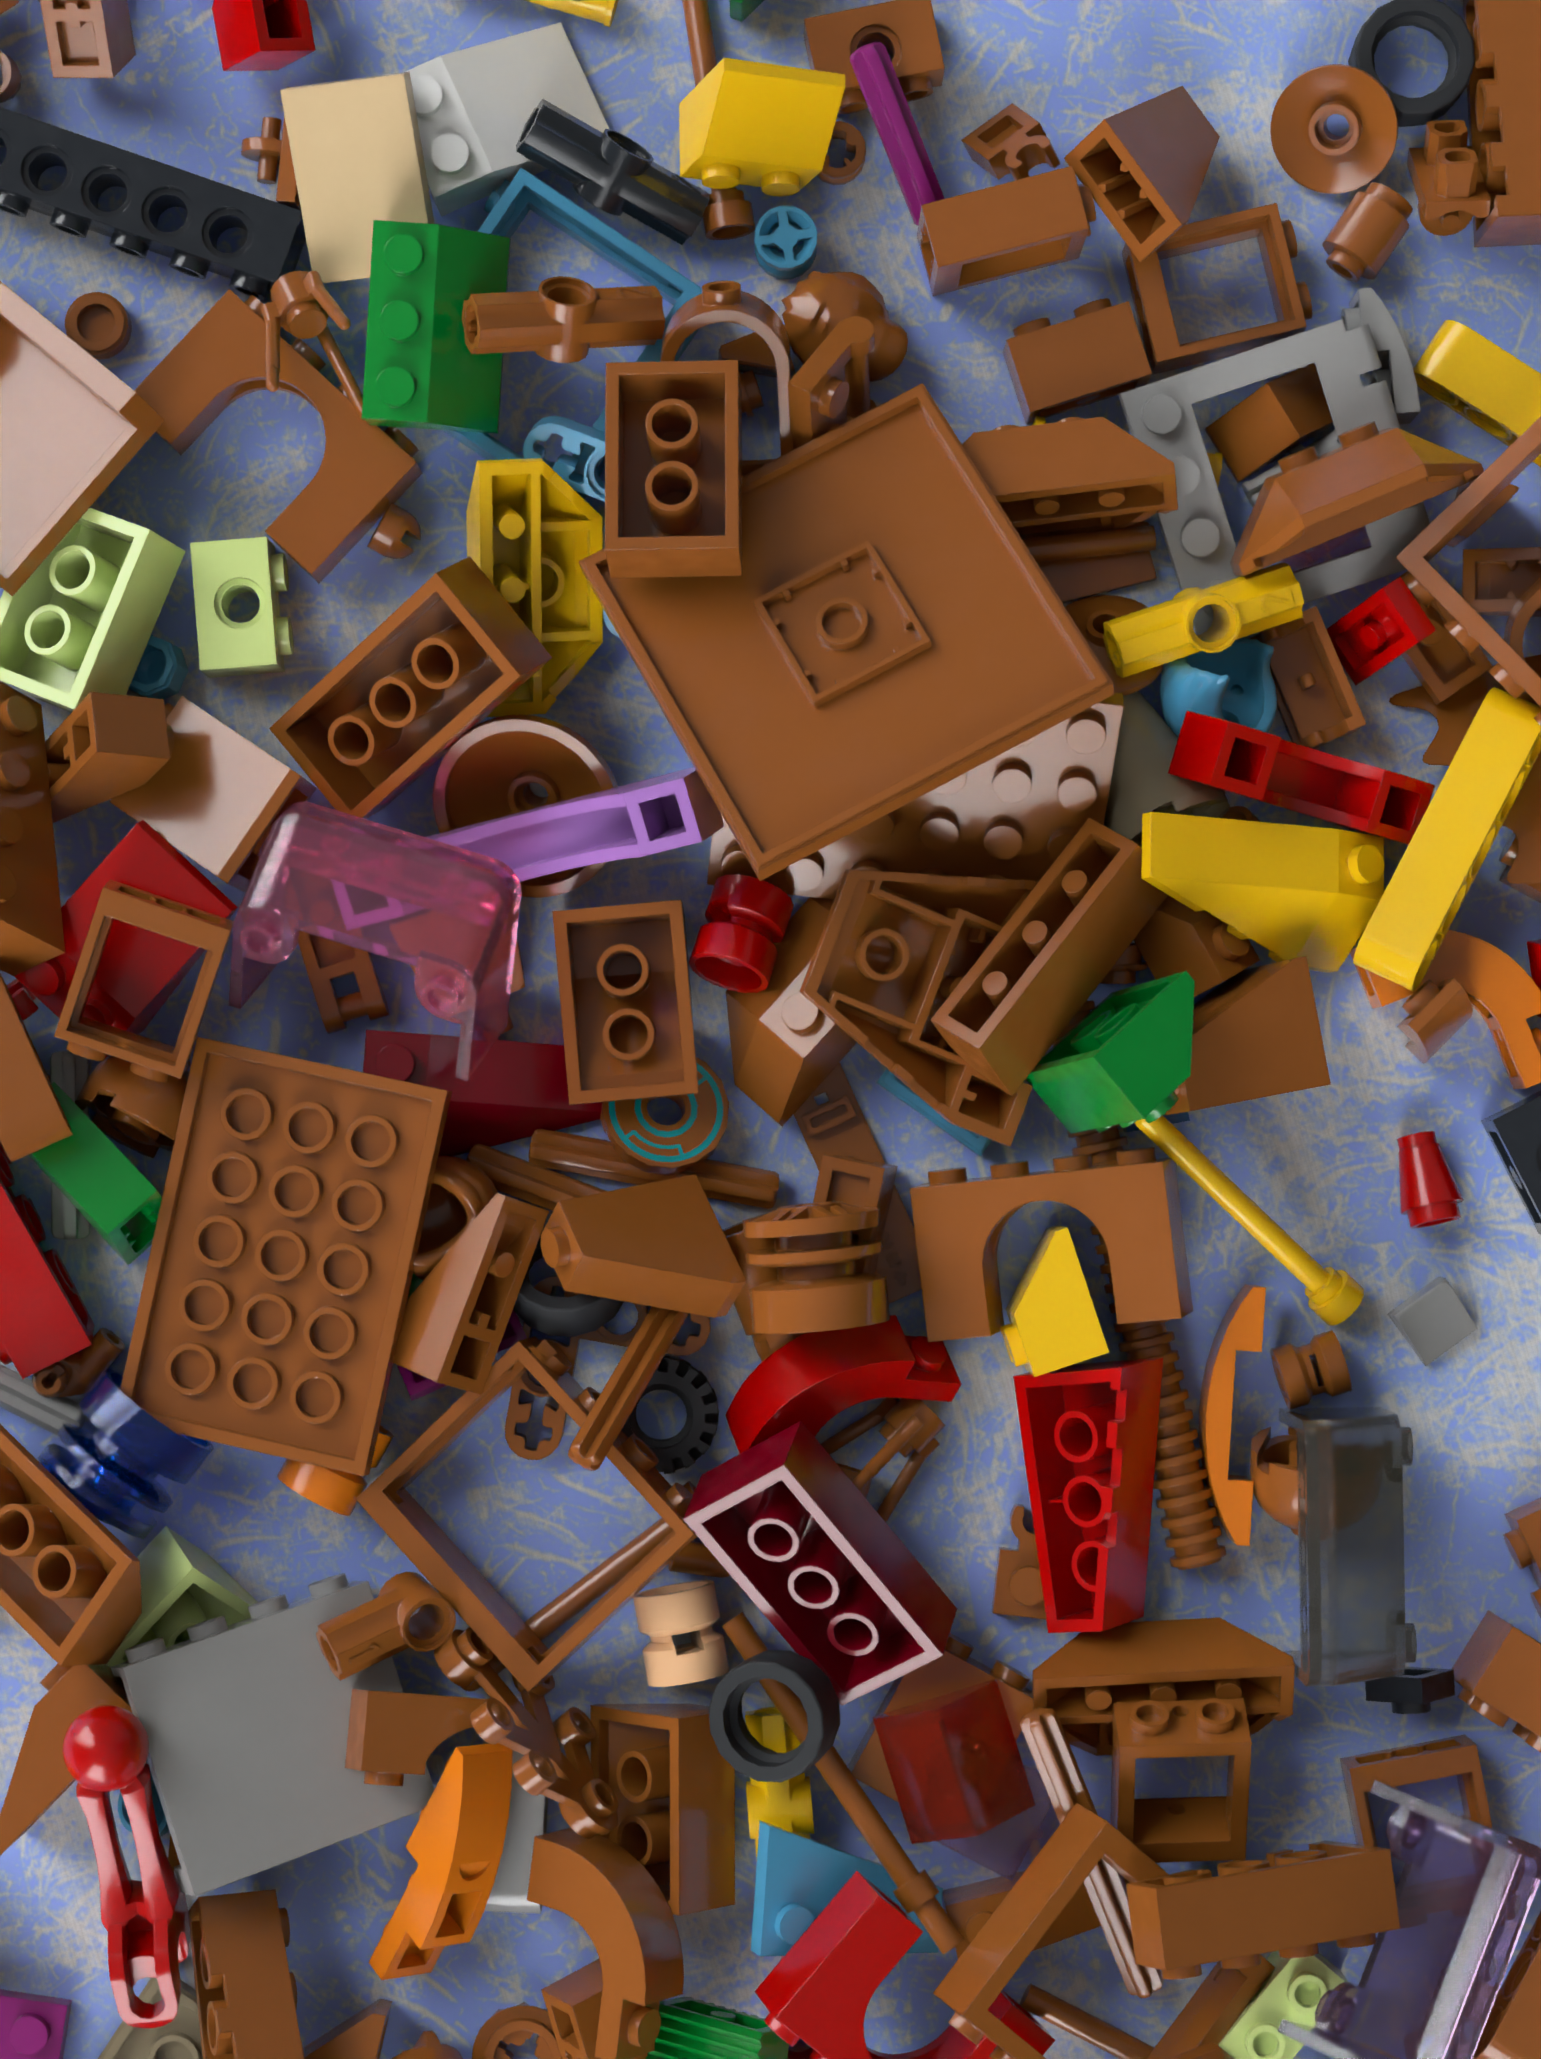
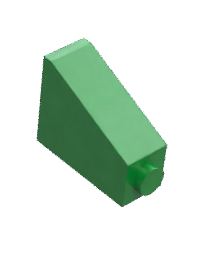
M53 1082L51 1085L73 1135L29 1154V1157L121 1259L129 1265L152 1245L162 1197L146 1177L71 1098Z

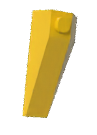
M1159 812L1142 814L1141 879L1195 912L1207 911L1228 924L1227 932L1240 940L1252 939L1268 949V957L1276 962L1307 956L1309 970L1326 973L1337 972L1364 932L1384 893V837L1334 828Z

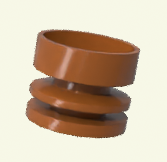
M843 1201L814 1202L781 1206L760 1217L743 1220L744 1237L774 1238L775 1246L746 1253V1263L760 1267L777 1268V1280L765 1282L749 1289L753 1332L757 1334L821 1332L869 1326L890 1320L886 1277L873 1273L856 1272L855 1260L867 1258L884 1251L883 1241L853 1240L852 1230L881 1225L880 1208L860 1207L843 1203Z

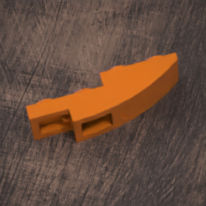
M499 1743L460 1746L455 1748L453 1754L447 1760L445 1770L427 1805L421 1811L419 1821L405 1846L418 1863V1867L409 1878L407 1888L390 1921L385 1925L382 1937L368 1962L381 1980L431 1973L445 1946L471 1941L493 1888L503 1852L512 1789V1749Z

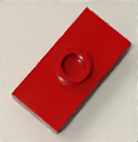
M1401 576L1381 588L1327 628L1338 658L1355 685L1366 680L1437 631Z

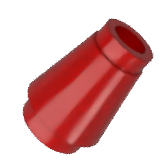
M1435 1131L1419 1132L1398 1138L1400 1212L1403 1215H1408L1410 1228L1429 1227L1461 1218L1458 1203L1464 1201L1442 1149L1439 1143H1437Z

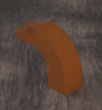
M571 1827L535 1836L527 1900L563 1912L577 1921L591 1938L600 1959L603 1987L594 2056L600 2059H631L654 2051L655 2040L661 2026L660 2001L683 1994L684 1984L681 1941L677 1925L664 1894L646 1868L627 1850L608 1838L597 1834L591 1839H586L578 1835Z

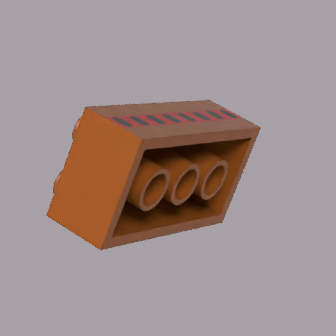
M469 556L435 573L269 729L349 827L352 828L390 804L447 753L460 737L485 719L553 657Z

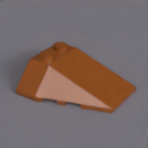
M846 869L800 993L950 1124L1011 1147L1033 1086L1023 1082L1013 1096L1007 1094L963 1060L945 1041L932 1023L931 1018L1039 881Z

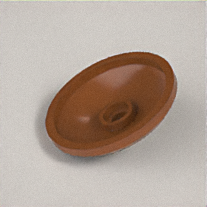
M505 715L475 725L448 750L440 763L434 781L433 811L439 833L615 788L618 785L611 769L601 754L590 742L569 727L556 721L533 715ZM530 783L542 785L546 789L548 796L540 797L535 795L530 789ZM606 862L573 868L510 884V894L531 898L561 895L588 882L602 869Z

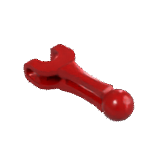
M100 1705L84 1711L70 1724L63 1741V1758L69 1773L78 1782L76 1796L87 1819L96 1856L101 1922L108 1931L109 1976L118 2013L122 2020L132 2027L143 2029L157 2028L172 2022L178 2012L181 1996L178 1963L183 1962L187 1958L191 1940L188 1906L185 1893L181 1892L159 1834L152 1800L150 1766L146 1763L149 1754L147 1732L141 1721L130 1711L115 1705ZM120 1789L131 1824L142 1881L131 1880L118 1838L109 1791ZM146 1977L156 1978L162 2000L151 2004L139 1999L133 1991V1986L138 1980Z

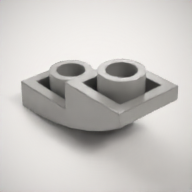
M1359 288L1349 302L1350 308L1342 309L1341 319L1343 320L1345 330L1348 331L1369 324L1382 365L1380 369L1373 370L1371 384L1386 379L1399 424H1410L1421 410L1417 383L1406 345L1395 321L1372 288Z

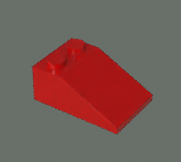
M144 820L136 823L61 907L65 953L14 976L59 1019L102 889L110 879L226 919H230L238 908ZM114 919L83 1016L139 1035L197 962L205 949Z

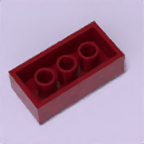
M802 1421L795 1423L701 1475L683 1520L794 1651L812 1660L829 1677L841 1706L944 1655L957 1612L956 1606Z

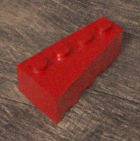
M0 1141V1361L4 1365L13 1362L21 1378L24 1379L92 1345L95 1325L58 1252L54 1248L43 1252L39 1243L46 1239V1235L40 1221L41 1218L30 1198H27L24 1194L15 1197L11 1189L15 1185V1179L9 1166L12 1162Z
M1163 1357L1073 1364L1034 1377L1029 1372L1013 1376L1048 1633L1102 1632L1144 1617Z

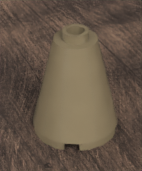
M1140 691L1123 696L1124 707L1104 826L1139 844L1142 850L1143 813L1159 812L1222 818L1230 808L1225 791L1168 774L1178 736Z

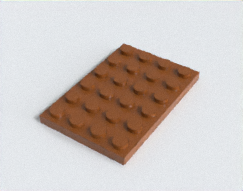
M1114 693V695L780 870L763 879V881L782 889L788 895L830 900L835 899L846 869L1040 881L1088 818L1104 825L1124 707L1123 694ZM722 816L724 827L714 833L711 838L707 885H714L717 878L724 875L739 874L758 878Z
M197 1037L114 1419L360 1476L369 1475L452 1091Z

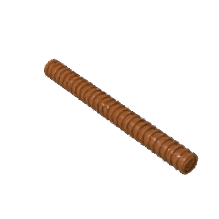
M1087 1000L1053 1043V1046L1089 1014L1090 1010L1096 1007L1093 1000ZM1119 1124L1112 1125L1101 1133L1092 1129L1070 1134L1067 1130L1068 1137H1075L1077 1147L1071 1150L1072 1155L1091 1154L1092 1165L1117 1163L1116 1152L1122 1151L1123 1146L1128 1145V1140L1126 1136L1120 1137ZM1093 1225L1090 1227L1091 1234L1098 1235L1100 1244L1095 1246V1251L1097 1255L1103 1254L1105 1261L1104 1264L1099 1266L1101 1274H1108L1110 1282L1104 1285L1105 1293L1112 1294L1114 1299L1108 1250L1101 1233ZM1115 1301L1109 1304L1110 1313H1116ZM1169 1320L1117 1324L1116 1322L1113 1325L1116 1333H1122L1124 1340L1118 1344L1119 1351L1126 1352L1128 1360L1163 1357L1155 1461L1156 1477L1154 1478L1153 1489H1159L1161 1496L1156 1499V1506L1159 1509H1164L1165 1516L1160 1519L1162 1528H1169L1170 1536L1165 1538L1166 1547L1173 1548L1175 1555L1170 1557L1171 1567L1185 1570L1219 1562L1227 1552L1225 1546L1218 1545L1217 1538L1222 1535L1221 1527L1213 1525L1212 1518L1217 1516L1215 1506L1208 1505L1207 1499L1212 1497V1491L1210 1487L1203 1484V1479L1208 1476L1205 1467H1199L1198 1459L1203 1457L1202 1448L1194 1446L1193 1440L1198 1438L1197 1428H1190L1188 1420L1194 1418L1192 1409H1185L1184 1400L1189 1398L1187 1389L1180 1388L1179 1381L1184 1379L1183 1370H1176L1174 1362L1179 1360L1180 1356L1178 1350H1171L1170 1342L1175 1340L1173 1331H1167L1165 1322Z

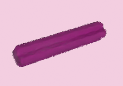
M881 42L866 44L850 55V63L913 222L918 226L921 206L945 198L885 45Z

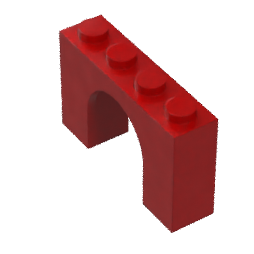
M858 1871L852 1875L754 1991L770 2012L764 2019V2022L792 2047L800 2039L814 2049L809 2055L811 2059H992L989 2056L996 2048V2045L985 2036L976 2046L951 2024L934 2041L911 2052L887 2054L872 2050L866 2046L864 2018L869 2001L880 1983L922 1935L923 1931L899 1904ZM1003 1990L989 2007L988 2011L1042 2056L1055 2042V2039L1039 2021Z

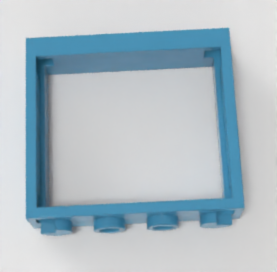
M523 168L519 169L511 182L505 179L497 192L493 190L485 204L484 211L489 213V215L477 232L511 238L529 210H532L644 286H656L662 298L674 305L665 318L664 333L675 312L684 303L702 294L700 286ZM698 330L690 334L681 344L675 355V361L679 360ZM658 339L655 345H647L636 362H660L663 339ZM605 408L592 426V428L605 432ZM443 430L486 460L524 459V457L488 433ZM585 443L580 456L572 455V457L580 459L574 472L584 475L585 463L595 448L594 446ZM605 456L597 462L596 469L599 477L605 469ZM577 492L583 499H585V497L587 496L585 494Z

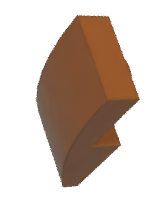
M1454 978L1443 980L1438 986L1429 979L1402 1005V1008L1409 1015L1397 1027L1410 1039L1405 1047L1422 1063H1426L1471 1018L1473 1014L1472 1005L1464 988Z

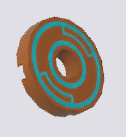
M696 1057L698 1094L602 1102L600 1120L604 1132H607L609 1140L614 1144L613 1149L624 1161L644 1172L673 1175L684 1172L687 1168L696 1166L713 1155L727 1128L729 1101L722 1080L705 1061ZM656 1098L671 1099L680 1107L682 1118L675 1124L661 1125L649 1116L647 1105Z

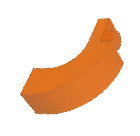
M1448 930L1417 989L1429 979L1438 986L1441 981L1454 978L1464 988L1471 1005L1485 1020L1513 1089H1526L1541 1083V1031L1537 1027L1530 1030L1526 1021L1527 1018L1541 1013V991L1527 972L1496 946L1466 933ZM1357 947L1353 948L1350 952L1352 960ZM1355 965L1372 1009L1383 1007L1408 997L1415 992Z

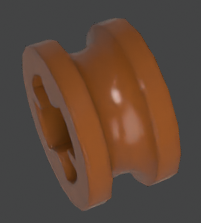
M836 121L831 140H845L846 151L855 153V158L852 162L844 158L843 167L834 168L829 166L830 159L826 155L823 169L817 177L831 185H843L854 180L862 171L865 163L866 146L865 140L858 129L852 124Z

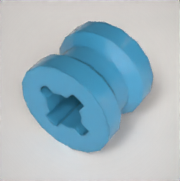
M781 205L768 210L759 219L755 228L754 240L755 256L759 266L770 276L789 280L802 276L812 267L817 253V229L813 219L805 211L795 206ZM776 246L779 250L783 251V253L778 252L776 248L769 249V247Z

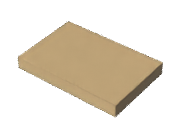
M410 71L288 87L280 90L311 270L317 271L320 274L323 283L370 278L373 220L435 224Z

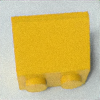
M723 58L679 103L680 177L700 179L704 186L713 189H729L740 184L761 187L762 192L770 196L782 197L798 193L823 169L845 90V74Z
M1055 1225L1046 1228L1006 1307L1010 1323L1000 1327L1003 1342L1011 1363H1014L1016 1367L1024 1364L1025 1369L1034 1377L1109 1353L1068 1227Z

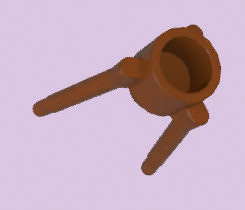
M299 270L281 276L271 288L272 302L265 303L260 308L266 323L265 372L268 391L276 392L279 388L280 327H283L285 331L300 339H310L317 336L350 402L353 404L359 418L363 420V394L327 324V319L330 317L340 329L347 330L351 326L349 318L325 289L320 274L317 271L307 272Z
M886 1398L875 1410L821 1443L830 1455L881 1422H886L878 1432L886 1439L887 1443L852 1480L859 1491L880 1472L897 1452L906 1458L914 1450L877 1510V1513L885 1522L889 1519L925 1459L940 1445L934 1437L946 1426L923 1401L918 1399L901 1398L898 1402L895 1398Z

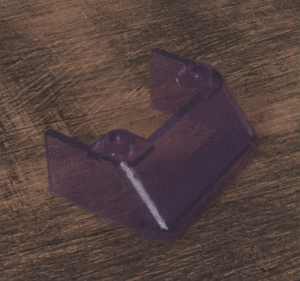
M1375 1780L1370 1792L1400 1805L1391 1814L1386 1829L1392 1855L1396 1859L1405 1862L1395 1889L1400 1929L1378 1933L1377 1943L1373 1946L1359 1985L1343 1982L1334 1989L1328 1990L1321 1997L1315 2011V2027L1282 2019L1278 2032L1333 2059H1473L1541 1881V1848L1436 1803Z

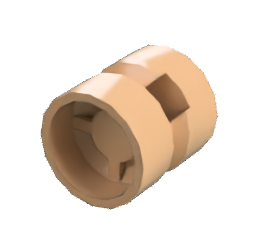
M701 1580L666 1585L639 1592L633 1597L639 1632L650 1636V1642L642 1650L648 1686L668 1687L695 1683L722 1676L729 1672L724 1635L714 1631L712 1627L720 1618L714 1581ZM690 1632L691 1643L674 1646L672 1635Z

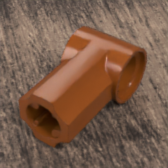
M404 1572L390 1578L381 1588L377 1598L318 1625L316 1636L331 1671L341 1681L409 1647L415 1651L422 1652L437 1649L452 1635L456 1624V1616L451 1604L424 1577L418 1573ZM418 1608H420L419 1611L412 1616V1614L415 1612V1610H417Z

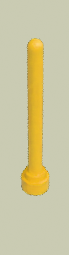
M1163 1115L1151 1123H1147L1145 1119L1134 1122L1151 1141L1306 1286L1305 1295L1309 1298V1308L1327 1325H1338L1357 1310L1364 1297L1363 1287L1344 1270L1335 1271L1332 1267L1323 1268Z

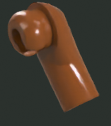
M100 1328L93 1336L92 1345L34 1373L32 1377L33 1387L39 1395L45 1398L85 1394L98 1382L124 1351L125 1344L112 1331Z

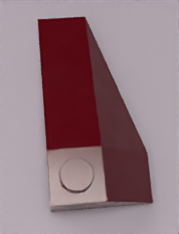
M366 1030L363 1062L364 1073L452 1091L439 1155L456 1156L470 1152L474 1144L480 1143L492 1147L531 1137L534 1131L539 1128L556 1131L600 1120L602 1102L569 1105L564 1045Z

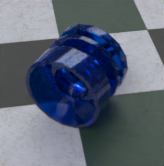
M106 1369L79 1403L82 1412L97 1429L93 1433L88 1429L71 1423L63 1424L57 1433L67 1448L53 1443L49 1444L38 1457V1461L98 1520L112 1525L131 1536L145 1539L158 1524L155 1516L148 1508L164 1513L173 1504L169 1493L156 1479L157 1476L161 1475L182 1484L189 1483L213 1452L214 1447L211 1441L178 1434L158 1421L120 1389L123 1374L112 1369Z

